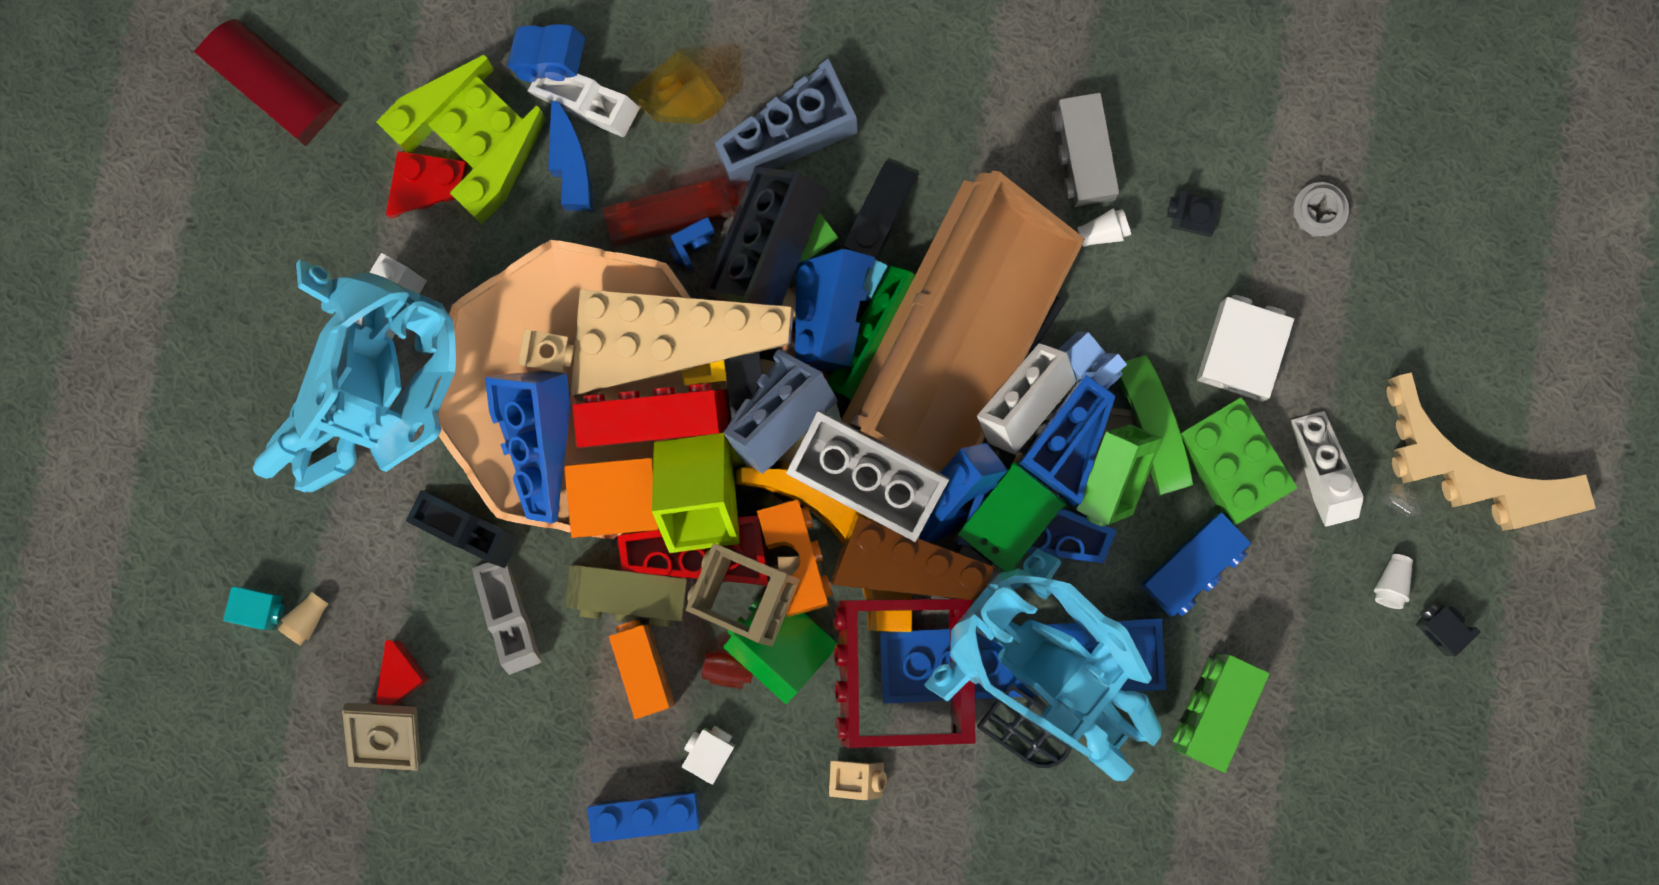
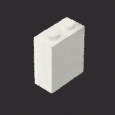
M1233 295L1232 298L1227 297L1220 303L1196 380L1263 402L1271 396L1294 318L1285 316L1286 311L1280 308L1266 306L1263 309L1252 305L1253 301L1249 298Z

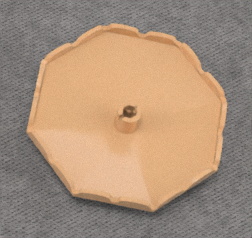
M549 240L452 304L449 315L453 320L455 331L456 368L454 377L438 412L441 426L439 437L497 518L571 532L565 465L651 457L653 464L654 442L688 438L679 437L577 448L572 404L584 403L583 396L605 394V401L619 400L618 392L639 390L640 397L654 396L653 389L675 387V394L689 393L688 385L683 386L682 373L678 371L575 397L570 396L580 289L690 298L666 263L629 254L604 251L575 243ZM524 329L568 337L567 344L574 345L571 366H563L562 373H567L571 410L558 518L555 523L526 519L513 481L516 470L510 454L504 455L501 444L505 443V439L499 422L493 424L488 407L485 377L531 371H549L518 365ZM545 344L540 348V355L543 358L553 356L554 349L551 345ZM441 377L439 378V380H438V382H437V385H436L435 390H434V394H435L436 389H437V387H438V385H439V382H440V380H441ZM727 381L710 383V389H727ZM623 533L598 535L592 537L614 539L618 535H621Z

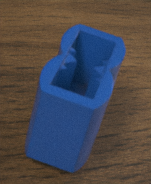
M555 24L546 27L516 28L507 67L514 71L519 79L526 82H535L538 78L546 77L554 81H564L565 78L577 76L586 37L569 25Z

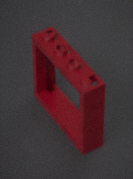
M839 600V608H836V619H834V627L836 630H839V644H836L834 648V661L836 666H840V681L835 682V700L837 703H840V717L836 718L835 728L838 730V739H841L842 746L860 748L976 744L975 684L970 680L951 698V732L859 735L858 611L949 610L951 648V631L973 605V600Z

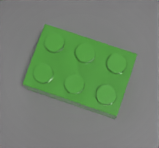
M1242 397L1180 433L1189 462L1219 511L1233 525L1239 524L1298 488Z
M1216 653L1214 659L1209 657L1201 671L1200 676L1205 678L1199 691L1194 689L1188 699L1186 709L1190 710L1187 719L1185 723H1178L1172 735V741L1175 742L1173 750L1213 769L1226 773L1270 673L1231 655Z

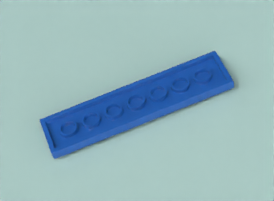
M1162 619L1117 621L1129 632L1152 677L1148 684L1128 678L1120 690H1166ZM1077 623L1045 624L1072 636L1090 654L1097 647ZM949 629L880 632L883 704L946 701L929 690L924 684L938 666L950 663ZM976 633L981 660L990 683L1003 692L1012 682L1030 696H1037L999 661L998 654L1004 647L994 640L991 641ZM979 682L975 684V699L996 698L986 691ZM1013 689L1007 695L1009 697H1023Z

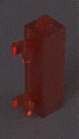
M724 177L604 207L603 212L611 242L614 247H619L681 231L707 217L710 223L734 217L732 207L739 205L734 186L727 187Z

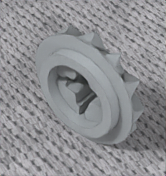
M1316 182L1307 185L1298 193L1293 202V217L1299 224V229L1305 230L1312 237H1328L1338 232L1348 219L1349 205L1347 198L1338 187L1330 183ZM1324 197V209L1331 214H1324L1316 222V211L1311 210L1310 206L1318 205Z

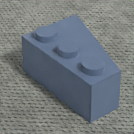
M779 349L773 356L776 362L768 375L762 374L758 379L759 389L751 400L745 399L724 432L740 459L762 474L808 431L818 410L826 413L838 402L822 372Z

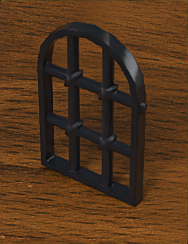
M1012 682L1003 691L1004 694L1008 695L1013 689L1029 700L1030 703L1026 706L1029 710L1035 705L1043 711L1047 708ZM999 699L992 704V707L977 724L979 730L1014 753L1023 762L1037 768H1051L1059 765L1068 757L1072 750L1071 746L1016 710L1014 711L1019 714V717L1013 724L1004 721L994 714L999 705L1003 703ZM989 718H992L1007 729L1002 738L984 727ZM1023 720L1025 722L1028 720L1043 731L1037 741L1035 739L1031 740L1016 729ZM1011 735H1016L1032 746L1025 755L1006 742ZM1046 737H1052L1066 747V750L1060 757H1055L1040 746ZM1036 751V753L1040 752L1049 758L1051 762L1040 763L1030 759V757Z

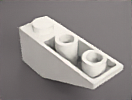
M1325 411L1292 419L1291 424L1312 497L1324 526L1327 527L1359 518L1364 496Z

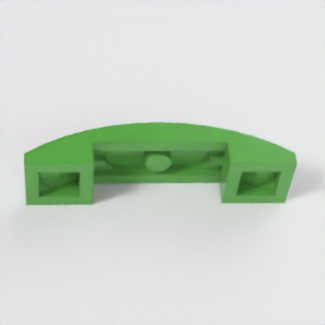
M1147 355L1125 361L1127 365L1120 370L1123 375L1118 379L1123 397L1129 400L1138 428L1162 438L1150 469L1158 496L1192 486L1193 482L1183 440L1171 405L1154 367Z

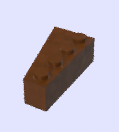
M854 515L830 583L838 586L977 600L986 589L994 567L918 538L914 542L884 525Z

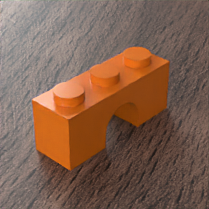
M797 499L757 511L768 549L782 545L790 546L798 552L800 557L799 566L791 575L800 579V582L786 616L790 617L829 606L826 597L833 596L828 576L820 577L817 563L822 562L823 558L818 540L810 542L807 529L814 526L808 506L801 508Z

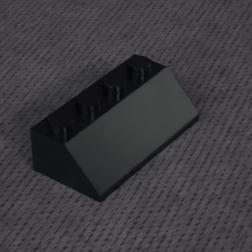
M755 166L705 286L703 295L717 301L782 306L828 190L799 172Z

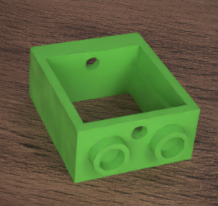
M1131 424L1106 431L1086 483L1082 502L1078 505L1077 511L1086 514V519L1089 522L1099 526L1110 525L1132 516L1162 438Z

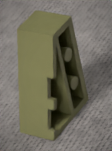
M570 565L564 607L580 610L579 617L601 619V613L605 612L615 614L614 621L631 622L636 620V616L650 618L649 625L670 627L671 620L682 621L687 579Z

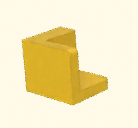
M724 360L681 371L683 386L726 381Z

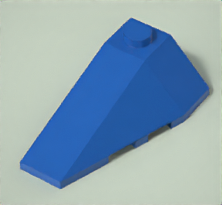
M531 371L485 377L489 413L493 424L499 422L505 439V443L501 444L504 455L510 454L516 470L513 481L526 519L555 523L558 518L571 410L567 373Z

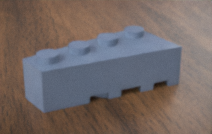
M829 58L818 65L819 69L807 78L804 76L794 83V87L780 98L775 97L767 103L766 108L754 117L750 116L715 142L719 159L732 187L750 180L755 166L776 169L858 133L857 117Z

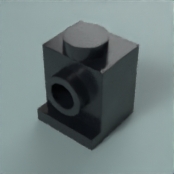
M1436 601L1428 604L1420 612L1422 619L1416 624L1445 656L1456 657L1481 633L1477 627H1466L1464 625L1466 619L1454 607L1440 606Z

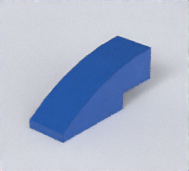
M551 101L549 171L553 177H562L561 205L565 211L593 212L592 184L583 147L572 123L559 102Z

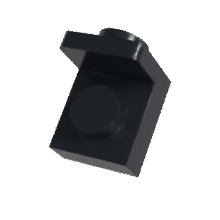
M1181 188L1178 197H1171L1167 217L1173 218L1171 228L1211 237L1220 201L1189 195L1187 189Z

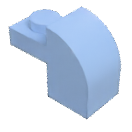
M1076 332L1057 349L1067 353L1076 383L1087 375L1102 387L1108 389L1123 375L1120 370L1127 365L1119 354L1105 353L1089 332Z

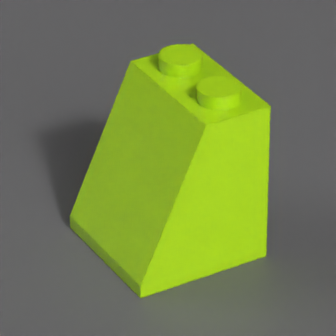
M724 433L654 442L652 513L669 553L711 548L713 543L720 546L740 544L733 459Z

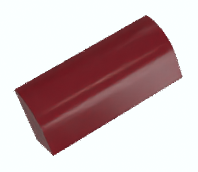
M231 19L220 24L193 51L305 147L341 107L331 96L238 19Z

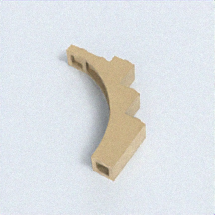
M1412 372L1388 380L1390 386L1387 387V397L1391 406H1396L1399 420L1396 421L1397 433L1401 440L1406 441L1407 445L1406 447L1395 449V457L1392 458L1393 470L1397 477L1402 478L1403 483L1443 474L1445 480L1442 481V491L1446 500L1451 501L1452 507L1493 498L1495 504L1492 505V515L1495 522L1501 525L1502 531L1596 509L1586 474L1566 479L1537 480L1516 477L1491 469L1457 449L1430 421L1421 407Z

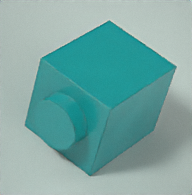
M232 586L223 621L261 630H274L275 625L281 623L280 620L284 615L285 606L281 604L282 596L246 587Z

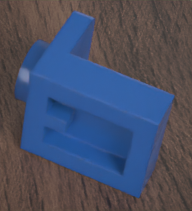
M708 217L670 236L674 246L670 247L669 251L677 266L684 264L688 272L693 270L694 267L685 250L692 248L693 251L703 249L711 244L710 238L715 236Z

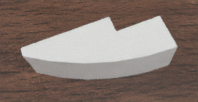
M577 74L575 77L565 78L564 81H554L547 77L538 78L535 82H532L528 89V92L550 104L551 101H557L564 111L621 137H625L640 109L628 96L602 87L595 80Z

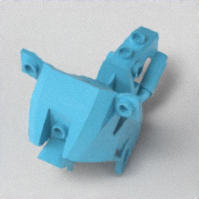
M299 259L296 263L298 288L321 300V309L330 314L336 313L319 335L297 400L291 408L289 418L274 433L266 445V449L255 459L253 471L256 475L263 478H273L290 462L292 463V472L296 477L294 489L302 492H314L349 474L353 470V466L357 461L355 444L370 448L380 470L387 472L437 439L441 432L438 412L455 374L456 341L453 320L441 303L415 293L377 274L358 273L331 280L329 273L323 267L312 265ZM362 318V325L355 322ZM391 328L395 334L405 339L407 328L416 332V351L422 354H434L414 374L392 408L389 409L402 388L395 345L392 339L387 337V331ZM441 377V380H440L439 385H438V387H437V389H436V392H435V394H434V396H433V399H432V401H431V403H430V406L427 408V406H428V404H429V401H430V399H431V397H432V394H433V392H434V390H435V387H436V385H437V382H438L439 378ZM424 424L422 435L414 441L417 429ZM340 437L336 446V452L308 467L314 450L331 438Z
M1036 549L1025 560L1024 570L1019 568L998 573L951 631L950 656L952 662L938 666L924 685L948 701L969 680L975 684L979 682L994 697L1072 748L1086 755L1091 762L1113 780L1125 781L1134 772V769L1127 763L1126 757L1119 748L1128 737L1137 742L1146 741L1154 747L1161 737L1162 726L1145 694L1137 691H1123L1120 688L1128 678L1148 684L1152 677L1127 629L1119 622L1104 616L1071 584L1053 580L1052 577L1062 562L1058 558ZM1024 586L1045 600L1052 593L1097 647L1090 654L1075 638L1055 628L1033 620L1025 621L1021 627L1012 622L1011 620L1019 612L1035 614L1038 610L1023 600L1014 589ZM976 633L991 641L994 640L1004 648L998 654L999 661L1030 691L1050 704L1041 716L1024 707L990 683L981 660ZM1114 705L1128 712L1134 726L1122 718ZM1083 734L1087 739V747L1078 742Z

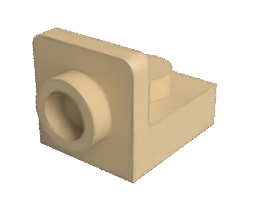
M831 761L829 797L867 801L882 798L887 784L883 762Z

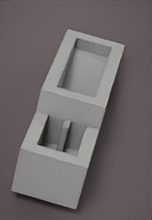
M488 562L472 568L487 628L493 635L500 665L510 675L542 663L536 640L509 564L507 563L506 567L502 568Z

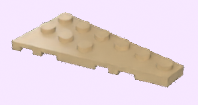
M580 289L570 396L575 397L601 389L616 387L617 385L641 381L694 368L699 365L715 363L740 355L788 345L791 343L794 308Z

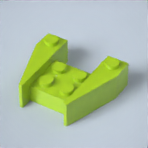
M485 55L400 97L376 121L408 153H412L434 131L473 168L450 194L481 225L506 201L546 121V117L537 105L521 119L483 82L494 71L493 66Z

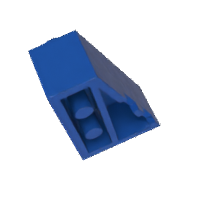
M842 249L798 263L796 268L795 309L796 359L822 372H831L851 366L860 323L855 322L860 300H866L868 290L863 289L867 268H873L875 257Z
M1085 375L1075 385L1018 462V465L1074 507L1080 505L1115 395Z

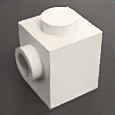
M714 726L712 730L705 727L701 734L694 731L684 750L689 752V755L682 768L713 785L736 746L730 742L732 735L717 726Z

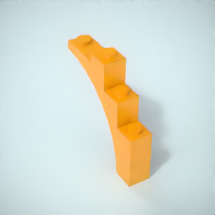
M782 463L780 469H768L763 474L746 464V468L735 470V484L763 488L788 497L793 501L798 499L801 506H808L809 510L832 530L842 545L854 515L878 523L787 475L786 472L791 463ZM862 588L865 600L912 599V593ZM912 610L867 611L868 630L911 632Z

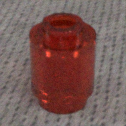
M718 649L715 650V653L706 651L702 670L703 680H709L711 685L741 690L744 689L745 683H752L753 674L728 651Z

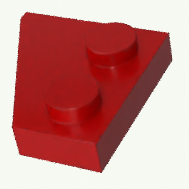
M397 151L386 216L388 218L400 217V214L416 209H426L442 201L455 200L450 192L465 178L467 163L465 161Z

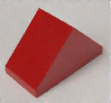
M385 640L376 705L396 706L429 681V679L400 640Z

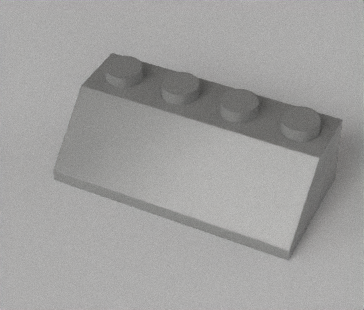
M821 410L817 411L786 472L787 475L916 542L950 479Z

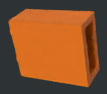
M651 457L565 465L571 538L658 530V525L652 513L653 464Z
M640 620L616 626L617 634L610 635L609 639L634 719L674 706L673 695L651 626L641 625Z

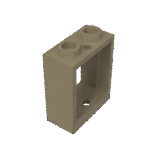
M713 543L711 549L703 557L702 571L697 583L691 587L688 593V604L685 611L757 643L772 647L800 579ZM731 560L771 577L750 627L711 610Z

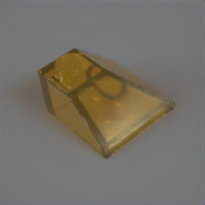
M679 50L626 93L634 103L656 122L701 124L703 121L716 115L719 108L727 103L707 73Z

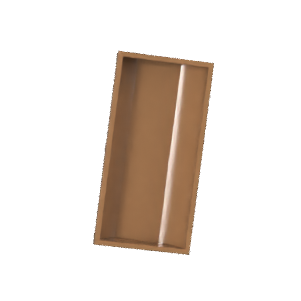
M993 170L992 173H979L974 182L964 180L841 421L855 429H860L866 435L939 473L961 448L982 444L985 435L977 415L1023 363L1085 238L999 171Z

